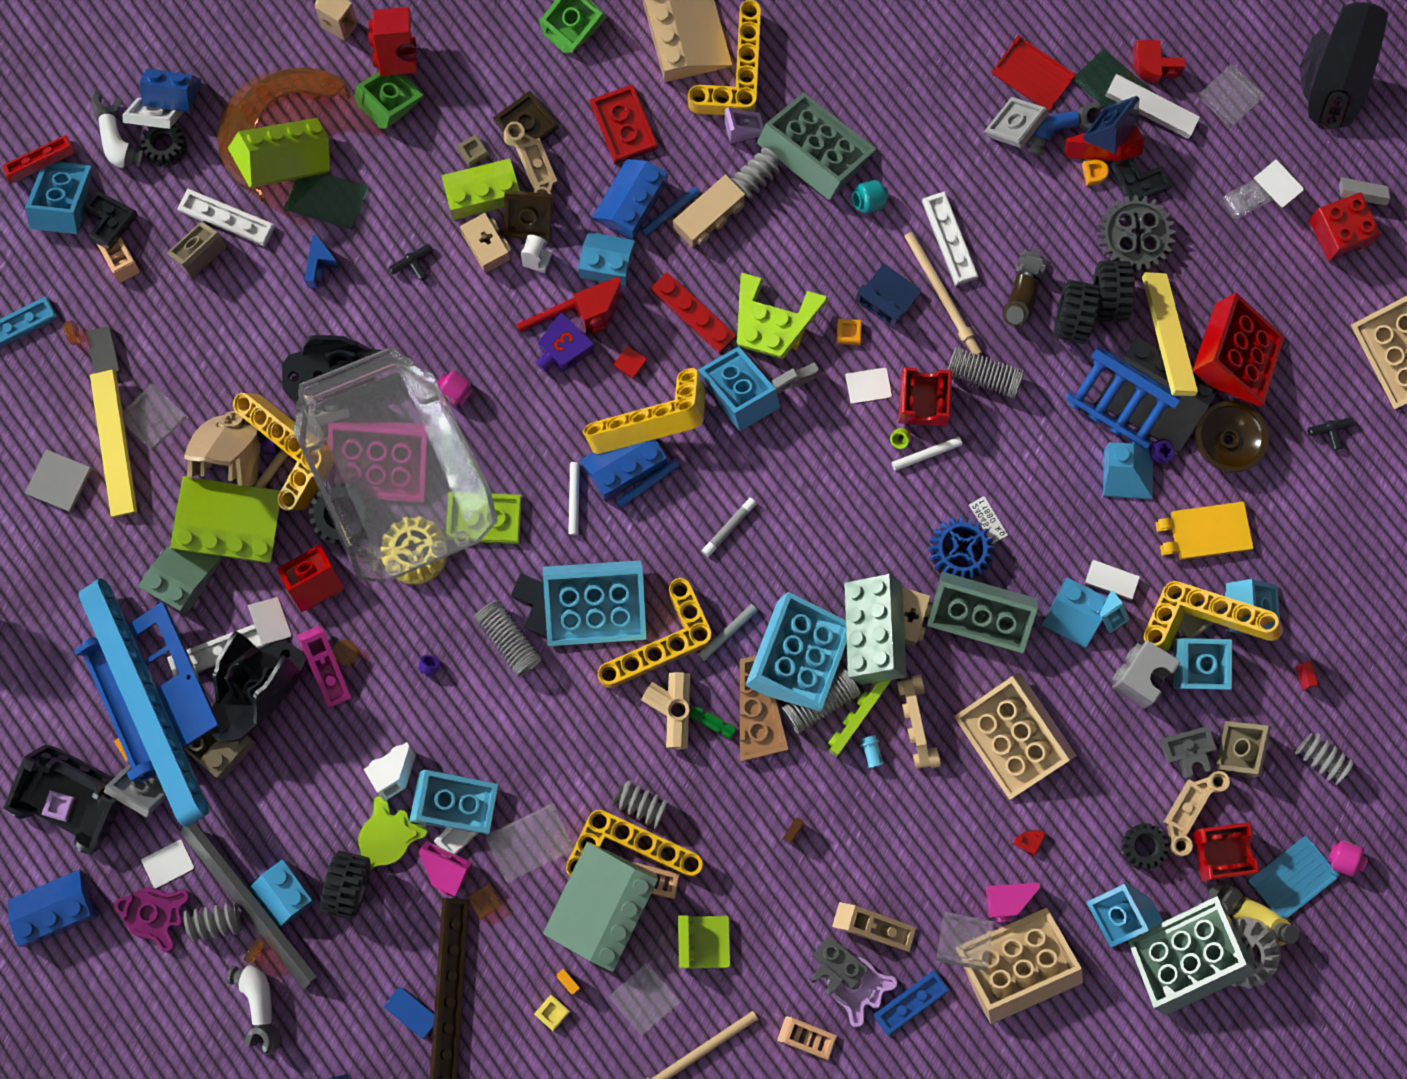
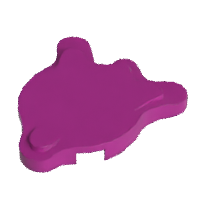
M142 888L134 894L117 899L114 907L116 912L125 921L129 932L137 937L155 941L161 951L169 953L175 947V942L169 929L172 926L179 927L183 924L181 908L189 902L190 893L184 889L174 893H165L160 889Z

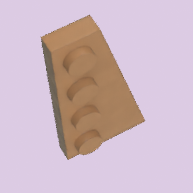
M757 655L740 659V762L789 750L776 699L767 697L745 686Z

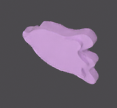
M855 957L868 968L852 989L841 982L831 996L836 1002L845 1007L851 1026L860 1027L864 1023V1006L870 1005L872 1008H879L883 993L894 990L897 987V979L893 976L880 974L867 960Z

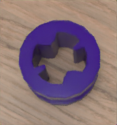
M1167 440L1153 443L1150 447V457L1158 464L1171 461L1174 457V447Z

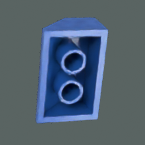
M626 159L593 214L592 219L624 237L634 240L667 185L668 172L648 161Z
M656 439L602 454L591 453L582 458L580 462L603 500L607 501L667 464V457Z
M81 870L72 872L8 900L9 924L18 947L27 948L98 917Z

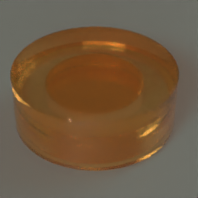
M73 320L65 322L63 330L71 345L81 343L82 336L76 323Z
M341 640L333 647V654L339 664L350 665L356 661L358 649L352 641Z
M257 938L243 960L253 964L263 950L265 942Z

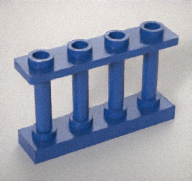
M1098 345L1091 356L1095 359V365L1077 393L1069 390L1065 398L1069 400L1068 404L1077 410L1082 408L1089 412L1088 416L1098 423L1103 421L1110 426L1109 429L1119 436L1124 434L1130 438L1132 444L1148 449L1152 443V440L1147 438L1148 434L1165 408L1171 406L1175 409L1182 396H1173L1169 388ZM1108 367L1116 372L1114 374L1116 377L1099 404L1095 406L1087 401L1085 397L1102 370H1106ZM1129 380L1137 385L1135 387L1137 390L1119 418L1116 419L1105 411L1123 383H1127ZM1150 393L1157 398L1156 401L1158 403L1139 432L1126 425L1143 397Z

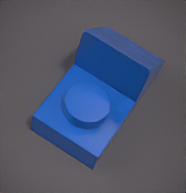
M312 235L304 281L308 288L317 289L318 282L323 280V267L340 269V267L319 237Z

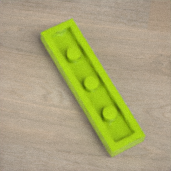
M891 680L871 683L875 687L870 694L866 691L857 702L860 708L855 714L851 711L843 721L846 727L840 734L836 731L828 742L832 746L828 751L835 757L839 755Z

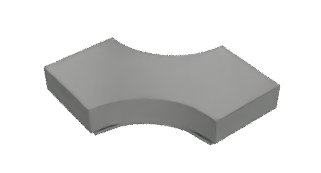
M815 362L801 369H791L772 380V385L778 394L793 387L799 388L818 377L819 369Z

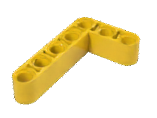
M746 0L740 6L736 87L693 86L688 93V106L693 113L725 115V109L728 107L755 111L761 15L760 5L756 1ZM751 12L755 16L747 17L745 14ZM752 34L754 37L747 39L744 35ZM751 56L753 59L747 61L744 60L742 57ZM748 77L752 79V81L746 83L743 82L741 79ZM695 97H702L704 101L695 102L693 99ZM725 98L727 102L719 103L717 99ZM743 99H748L749 101H751V103L745 105L742 104L740 101Z
M695 368L685 369L677 376L675 400L590 423L584 428L583 434L594 454H602L692 430L700 426L704 420L705 387Z
M249 393L238 394L233 401L234 410L297 461L278 495L279 506L283 510L306 509L332 466V452L308 432L302 430L298 424L263 396Z
M678 578L673 580L669 586L670 599L684 629L601 665L598 669V678L602 686L606 688L616 687L701 650L710 643L711 629L687 580ZM677 586H683L686 588L687 593L679 597L673 593V590ZM687 608H693L696 610L697 615L693 619H687L683 612ZM698 630H702L707 634V638L704 641H697L694 639L693 634ZM675 640H680L685 646L681 651H674L670 646L671 643ZM658 650L661 652L662 657L658 661H651L648 658L650 651ZM636 660L639 663V667L635 671H629L625 668L626 662ZM606 670H613L616 673V677L612 681H606L602 677L603 673Z
M1173 581L1169 582L1162 591L1144 632L1145 642H1153L1154 638L1163 636L1160 642L1153 644L1167 652L1172 645L1185 613L1268 641L1280 638L1283 633V627L1278 616L1271 611L1188 584ZM1182 593L1178 599H1172L1174 594ZM1205 600L1203 605L1198 607L1195 606V603L1197 601ZM1228 608L1224 614H1217L1219 609ZM1172 614L1168 621H1162L1164 616ZM1251 615L1248 621L1241 622L1243 616ZM1275 623L1273 628L1264 629L1266 624Z
M595 810L588 817L566 865V871L571 876V866L578 861L583 851V841L589 838L593 839L596 842V846L602 847L606 838L687 877L697 876L701 872L703 864L702 859L696 853L606 811ZM597 816H604L607 819V824L602 829H597L593 826V820ZM621 826L627 827L630 831L628 838L623 840L618 839L615 835L617 828ZM642 837H649L652 840L653 844L649 850L639 848L638 842ZM672 848L676 854L675 858L671 861L662 859L661 852L663 849ZM689 858H693L698 862L699 866L694 872H689L684 868V862Z

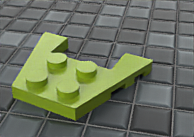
M742 273L740 278L737 344L739 347L784 359L802 336L803 330L809 323L811 324L815 320L816 314L822 307L827 305L829 299L827 296L807 291L799 313L758 303L756 300L764 281L762 278Z

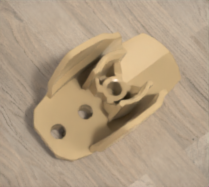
M230 411L225 413V415L209 419L195 431L187 446L184 459L188 460L187 477L193 478V476L199 474L201 477H204L206 469L211 468L212 463L229 466L228 481L237 478L239 486L256 484L260 460L258 430L236 411Z

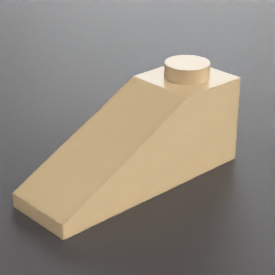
M839 902L832 927L907 952L910 951L916 930L914 926L856 905Z

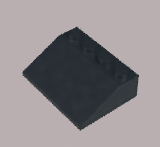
M1137 336L1122 360L1170 389L1161 351ZM1116 372L1113 373L1104 390L1095 402L1096 404H1099L1104 394L1112 384L1113 380L1116 377L1114 375ZM1194 372L1193 375L1198 390L1195 396H1182L1175 409L1171 406L1165 408L1148 434L1158 441H1169L1177 453L1180 452L1195 429L1199 419L1218 392V389L1206 384ZM1129 380L1127 383L1124 382L1106 410L1119 417L1137 389L1135 387L1137 385ZM1150 393L1145 395L1128 420V423L1140 430L1158 403L1156 401L1157 398Z

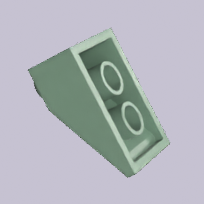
M169 545L151 565L138 587L187 616L224 557L172 550Z

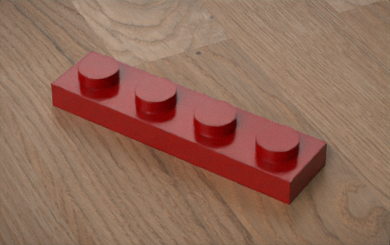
M668 272L651 287V292L718 354L736 338V334Z

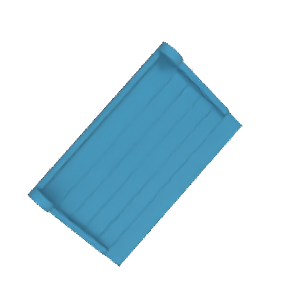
M1305 835L1263 868L1260 873L1249 879L1248 882L1270 910L1287 919L1339 878L1340 874L1332 870L1329 862Z

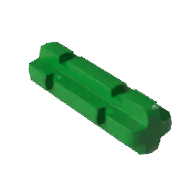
M694 706L689 714L690 719L696 722L700 721L703 726L717 733L721 732L728 739H731L736 731L734 725L724 723V720L709 712H703V709L698 706Z

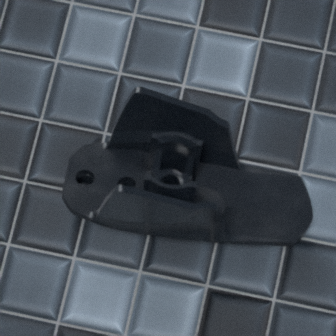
M1356 2L1344 5L1331 35L1326 30L1320 29L1312 37L1300 64V78L1303 95L1308 100L1309 118L1316 125H1323L1328 129L1345 127L1353 122L1363 107L1376 70L1388 18V12L1381 6L1369 2ZM1333 112L1335 114V117L1333 119H1328L1332 117Z

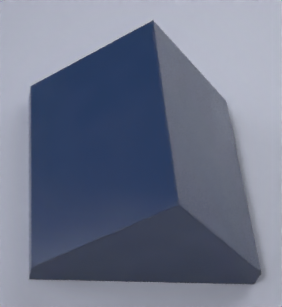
M1134 96L1106 106L1082 137L1083 140L1115 153L1138 123L1139 97Z

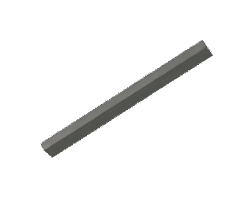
M195 822L187 828L183 827L180 834L232 900L237 903L239 909L303 990L311 986L317 975Z

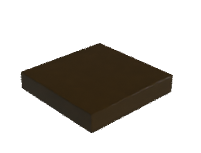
M528 91L493 117V121L503 133L510 122H519L524 127L525 134L534 139L540 138V141H543L559 129V124L531 91Z
M505 190L503 237L527 239L528 235H535L545 241H551L553 194Z

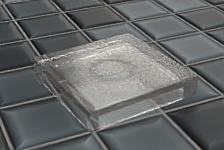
M1231 63L1199 93L1198 98L1232 128L1264 98L1265 94Z
M153 383L122 412L124 424L152 451L188 418Z
M944 911L936 961L986 971L994 922Z
M648 963L608 996L641 1036L680 1003Z

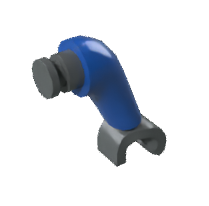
M1091 102L1077 111L1048 115L1029 138L1028 145L1031 147L1027 149V153L1044 155L1042 147H1045L1046 141H1050L1053 134L1077 126L1084 131H1088L1092 124L1087 120V112L1097 113L1104 107L1097 102Z

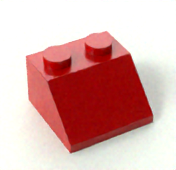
M619 276L574 294L575 309L586 334L591 332L592 334H598L604 331L605 327L609 326L622 296Z
M321 544L277 568L287 591L301 613L314 608L328 597L337 595L339 591L345 588Z

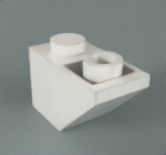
M407 742L394 747L384 757L373 760L364 769L375 790L384 801L407 786L416 756Z

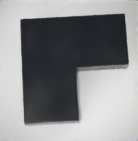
M1133 158L1113 161L1108 165L1123 196H1127L1130 201H1132L1135 195L1138 196L1139 201L1144 196H1147L1148 199L1171 189L1173 186L1163 166L1141 174Z
M98 190L83 207L84 212L101 220L89 234L90 240L108 250L112 249L138 216L136 210Z
M520 573L511 597L533 606L524 629L547 638L544 583Z

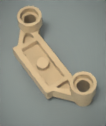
M510 122L504 130V142L517 149L534 193L551 194L552 185L556 184L557 179L540 138L534 139L525 134L524 127L519 122Z
M921 674L911 676V679L897 681L900 696L905 695L907 702L902 704L905 719L910 718L912 728L908 729L910 743H915L917 748V754H913L915 768L919 769L930 766L932 769L941 767L937 747L927 749L916 695L925 694Z
M1217 771L1208 778L1196 782L1190 779L1187 780L1163 821L1167 825L1170 851L1173 854L1185 856L1192 851L1193 844L1190 838L1187 837V834L1212 792H1222L1229 787L1230 779L1226 773ZM1214 779H1216L1219 782L1218 787L1215 786ZM1177 842L1182 845L1181 851L1176 847Z

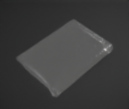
M553 803L485 835L506 883L574 849Z

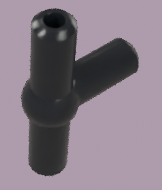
M427 243L416 251L407 253L404 258L389 266L391 274L395 275L410 266L418 279L424 280L427 274L418 260L433 251L431 245Z
M1352 417L1337 421L1329 420L1324 424L1309 427L1307 432L1310 437L1328 433L1332 449L1337 451L1342 449L1338 430L1354 426L1355 420Z

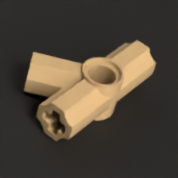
M683 672L669 673L668 691L652 682L645 691L641 701L667 717L666 748L688 749L690 674ZM676 705H681L685 709V714L681 717H675L671 713V709Z

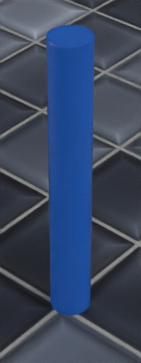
M696 186L690 189L641 228V233L645 237L651 234L700 194L699 189Z
M674 458L618 498L616 502L619 507L623 508L680 467L678 461Z

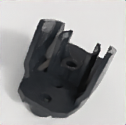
M311 335L305 340L303 350L288 355L282 364L283 391L291 400L305 402L306 404L350 403L392 396L398 389L403 376L401 366L392 351L370 349L360 342L350 340L345 336ZM318 373H321L323 375V379L321 381H316L313 378V376H315ZM293 374L299 376V379L295 382L290 381V377Z
M237 631L232 633L216 660L213 672L215 704L212 708L220 725L210 732L218 742L243 740L276 709L295 686L304 671L307 661L303 651L283 640L271 642L269 645L259 649Z

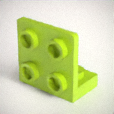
M678 916L679 969L730 967L728 916Z

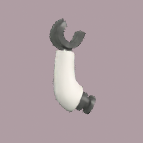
M98 90L95 91L92 97V109L95 119L99 121L105 156L116 167L124 169L125 165L132 166V164H136V167L140 168L144 151L140 150L138 153L135 152V149L129 148V143L121 139L115 118L120 111L121 98L115 97L112 106H105L101 104V93Z
M233 965L228 970L226 982L238 986L239 991L248 997L252 1025H256V1028L248 1032L244 1046L251 1047L257 1045L258 1038L261 1035L264 1041L261 1048L267 1056L273 1055L280 1047L282 1037L276 1027L269 1025L272 1023V1005L267 977L260 969L248 965L245 969H239Z

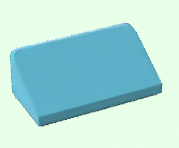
M1112 590L1100 612V616L1109 633H1112L1130 620L1122 601Z

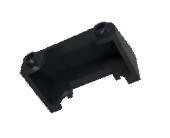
M43 745L23 757L3 809L19 819H24L34 814L76 835L73 842L77 850L92 855L101 845L123 803L104 793L106 785L114 777L57 747ZM50 790L76 798L68 822L41 815Z

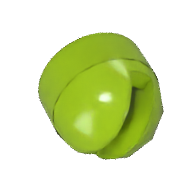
M903 427L894 430L890 436L891 444L898 449L905 448L911 440L910 432ZM901 434L904 436L902 441L898 440Z

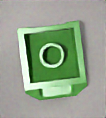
M555 0L540 19L539 24L546 38L563 53H571L579 48L598 29L608 15L592 0Z
M379 72L356 86L354 95L358 108L378 128L385 129L402 118L424 97L422 90L405 74L380 76Z

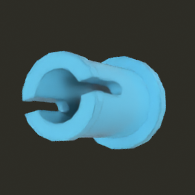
M876 735L861 739L862 744L860 746L864 747L868 768L883 765L884 762L878 746L880 740H877Z

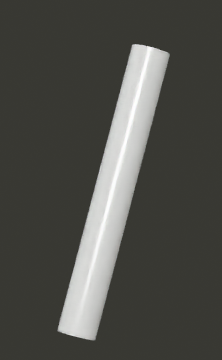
M956 437L893 461V469L897 471L962 446V441L960 437Z
M578 462L570 463L569 535H578L580 463Z

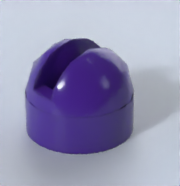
M265 437L261 441L260 449L264 454L277 455L280 451V447L269 438Z
M432 655L422 656L419 663L420 673L426 674L427 677L435 675L439 669L440 661Z

